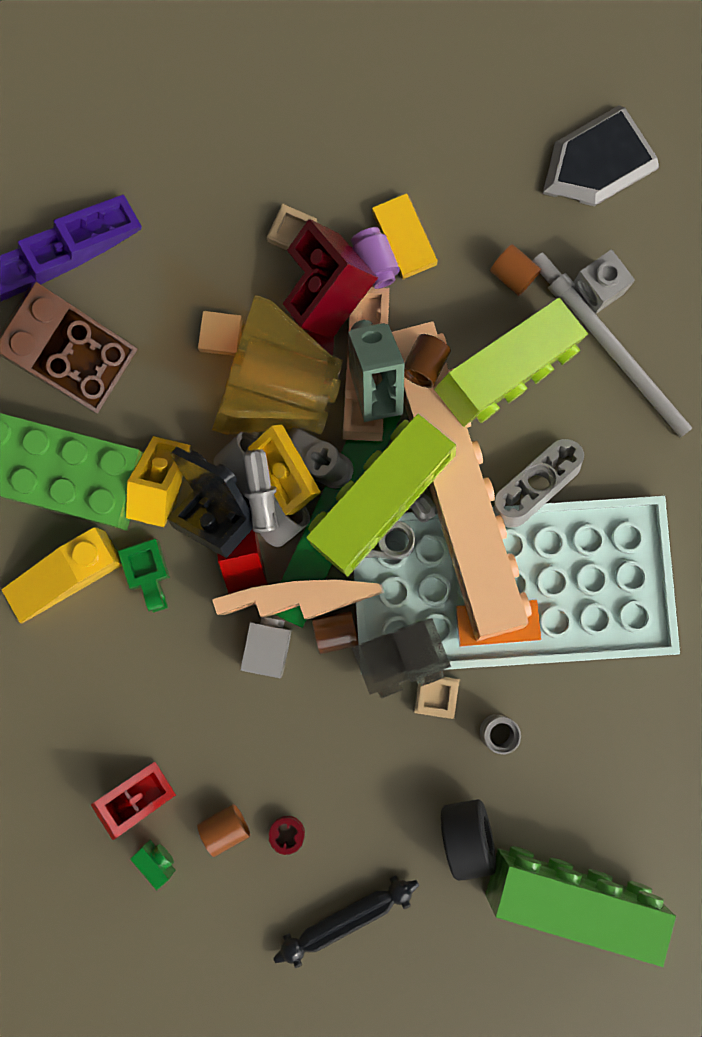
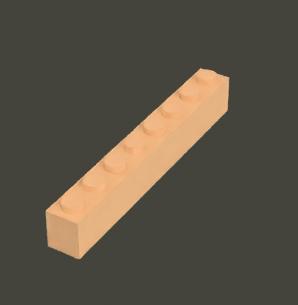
M433 321L392 332L404 363L420 334L432 335L447 344L444 334H437ZM445 363L432 388L418 386L404 377V406L409 422L417 414H420L456 444V456L429 485L437 508L439 521L476 641L523 629L529 624L527 617L531 616L532 612L526 593H519L515 578L519 577L518 565L512 553L507 554L502 540L507 538L505 524L501 515L495 516L491 505V501L495 500L494 490L488 477L483 479L479 464L483 463L482 452L477 440L471 442L467 429L471 427V422L463 427L434 390L442 379L454 369H448L447 363Z

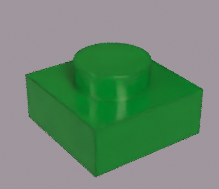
M151 840L144 844L130 858L156 891L176 871L172 866L174 860L166 848L161 844L155 846Z

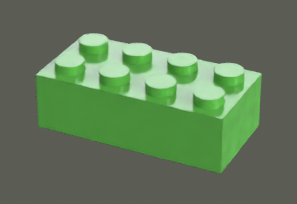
M0 413L1 498L121 530H128L131 519L126 518L127 481L142 457L143 452L139 449Z
M510 846L509 851L498 848L496 853V871L494 875L490 876L485 894L496 918L664 967L676 915L663 904V898L651 894L652 888L634 881H628L627 886L612 882V876L593 869H589L588 874L573 871L572 864L557 858H549L548 863L533 859L534 853L520 847Z

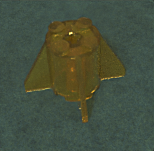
M254 295L246 324H243L229 378L226 382L212 430L229 435L241 432H262L268 430L272 425L282 424L285 429L295 427L322 434L328 412L325 409L328 402H335L341 380L338 379L343 360L330 355L274 302Z

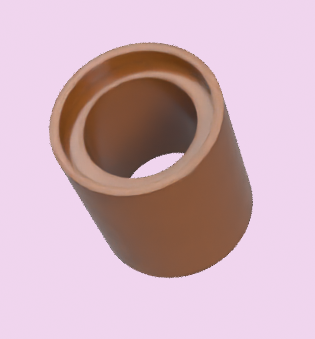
M511 244L495 261L490 272L516 295L520 296L535 280L542 269L516 246Z
M235 804L197 825L201 840L213 857L251 837L249 827Z

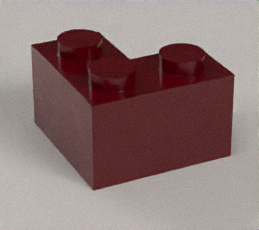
M308 219L287 249L288 253L305 273L282 304L301 328L332 339L378 277L339 233Z

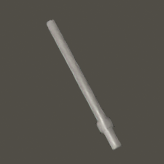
M543 252L535 257L532 261L542 269L540 274L550 284L548 289L555 298H562L680 438L692 429L691 425L573 288L575 283L566 273L561 274Z

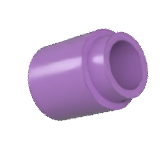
M377 227L362 230L354 235L351 239L352 249L378 277L373 284L374 288L381 289L391 285L396 280L395 276L399 273L400 268L387 236L381 234Z

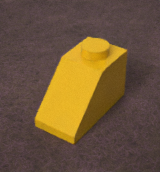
M152 437L127 481L126 518L165 527L168 521L167 518L171 515L176 505L183 479V474L170 453L176 447L190 452V445L160 437Z

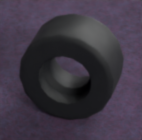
M476 799L444 805L441 810V831L445 854L452 876L456 880L461 881L494 875L496 871L495 847L489 818L483 802Z

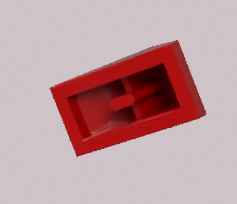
M253 529L227 558L217 553L218 563L229 594L268 585L258 536L256 532H253Z
M153 762L93 802L91 807L111 839L114 840L172 799L176 794L156 762Z

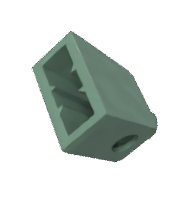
M369 320L358 321L348 332L350 373L363 420L368 422L402 415L405 363L390 327L385 323L373 325ZM379 373L382 376V381L378 385H375L372 374Z

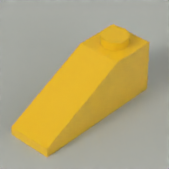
M93 527L57 548L1 590L19 623H24L121 567L122 563L106 531Z

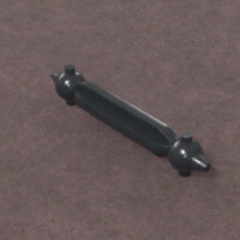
M393 876L390 878L391 885L388 891L373 892L305 929L299 939L292 938L290 933L284 935L281 949L273 957L274 962H287L294 964L295 968H299L302 966L301 959L305 952H318L388 914L394 904L402 905L403 909L409 908L411 906L409 901L412 893L419 887L418 881L406 882L405 880H399L397 876Z

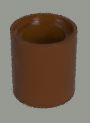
M420 334L405 361L404 377L418 386L424 388L434 387L451 353L450 347L437 337Z
M351 611L312 619L320 654L359 646Z

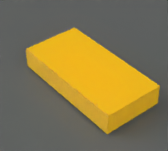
M407 193L372 208V214L381 234L387 236L400 268L399 274L402 280L437 265L438 260Z

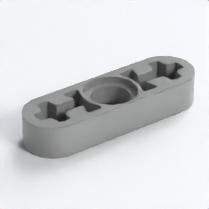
M561 439L554 442L497 493L493 508L495 516L501 515L506 527H518L524 524L580 472L584 460L582 447L577 442L569 439ZM570 456L572 461H564L558 466L556 472L554 467L557 465L558 457L565 458ZM533 476H542L548 480L550 486L544 490H537L529 485L528 479ZM522 493L524 498L520 502L519 510L514 508L509 511L505 510V504L513 505L520 499Z

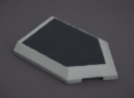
M618 105L555 142L542 194L558 197L559 195L579 200V203L596 206L659 168L658 158L626 108Z

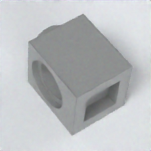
M611 249L579 272L573 281L575 283L573 288L594 313L597 314L624 295L635 279Z
M261 617L260 624L250 622L240 671L275 678L283 677L292 630L283 628L285 621Z

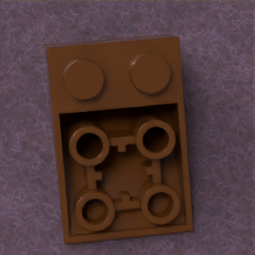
M37 282L30 284L0 331L1 357L97 414L138 350Z

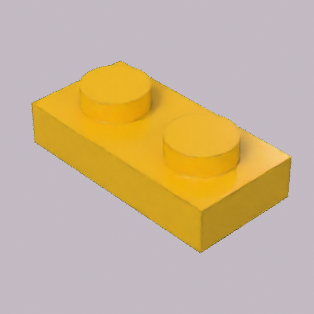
M282 424L272 425L248 447V450L262 449L266 453L271 486L276 487L274 496L285 516L297 513L321 493Z

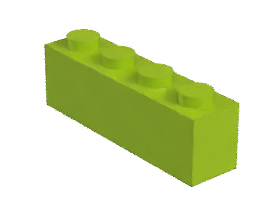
M557 298L451 370L434 390L463 427L476 418L480 423H483L500 409L497 403L505 398L508 403H511L528 389L525 383L530 379L535 384L539 383L555 370L551 364L558 360L563 365L581 351L577 344L588 333L563 301Z
M417 414L411 422L404 420L399 424L391 435L393 442L383 453L380 450L373 453L363 467L365 473L356 483L352 480L346 483L336 496L338 503L328 514L325 511L318 514L308 527L310 534L306 538L309 543L347 577L456 456V444L420 414Z

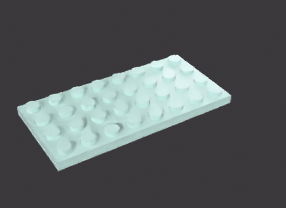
M665 496L546 503L524 524L518 527L505 526L507 538L502 540L507 554L512 553L518 565L519 577H516L515 581L519 593L525 592L528 600H537L541 640L459 647L456 606H462L465 603L438 514L427 522H420L413 512H406L398 520L410 526L415 535V546L408 557L402 560L376 557L364 558L354 569L355 581L379 583L385 592L356 602L361 675L680 654ZM519 505L505 506L507 511L513 508L519 510ZM401 531L390 532L385 540L387 548L394 552L404 550L409 542L407 535Z

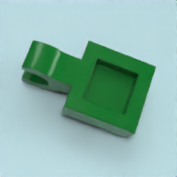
M153 539L118 551L129 589L142 588L148 611L155 613L167 609V600L159 581L170 578L159 541Z

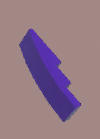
M124 194L53 220L52 229L19 240L18 249L0 255V302L25 292L32 283L37 282L41 285L82 265L140 231L142 226Z

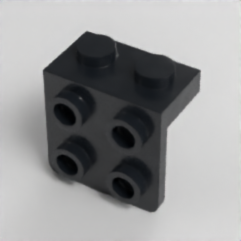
M176 447L170 454L193 492L167 520L177 531L227 558L253 529L249 500L237 488L235 484L237 478L229 468L222 464L215 466L207 462L202 455L194 450L187 452Z

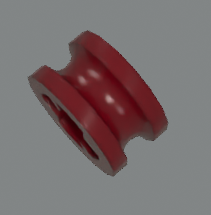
M293 816L278 818L272 824L269 831L271 847L282 855H291L297 852L302 847L305 839V828L302 822ZM287 824V829H289L290 825L297 829L294 835L295 844L287 846V841H285L284 845L278 842L277 838L281 833L278 828L279 826Z

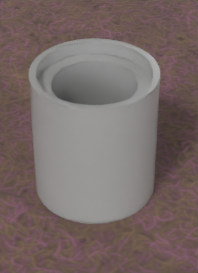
M492 714L483 720L480 726V737L490 750L497 754L506 755L518 748L521 741V731L519 726L505 715ZM499 723L507 724L510 730L507 741L502 744L492 743L490 739L492 728Z

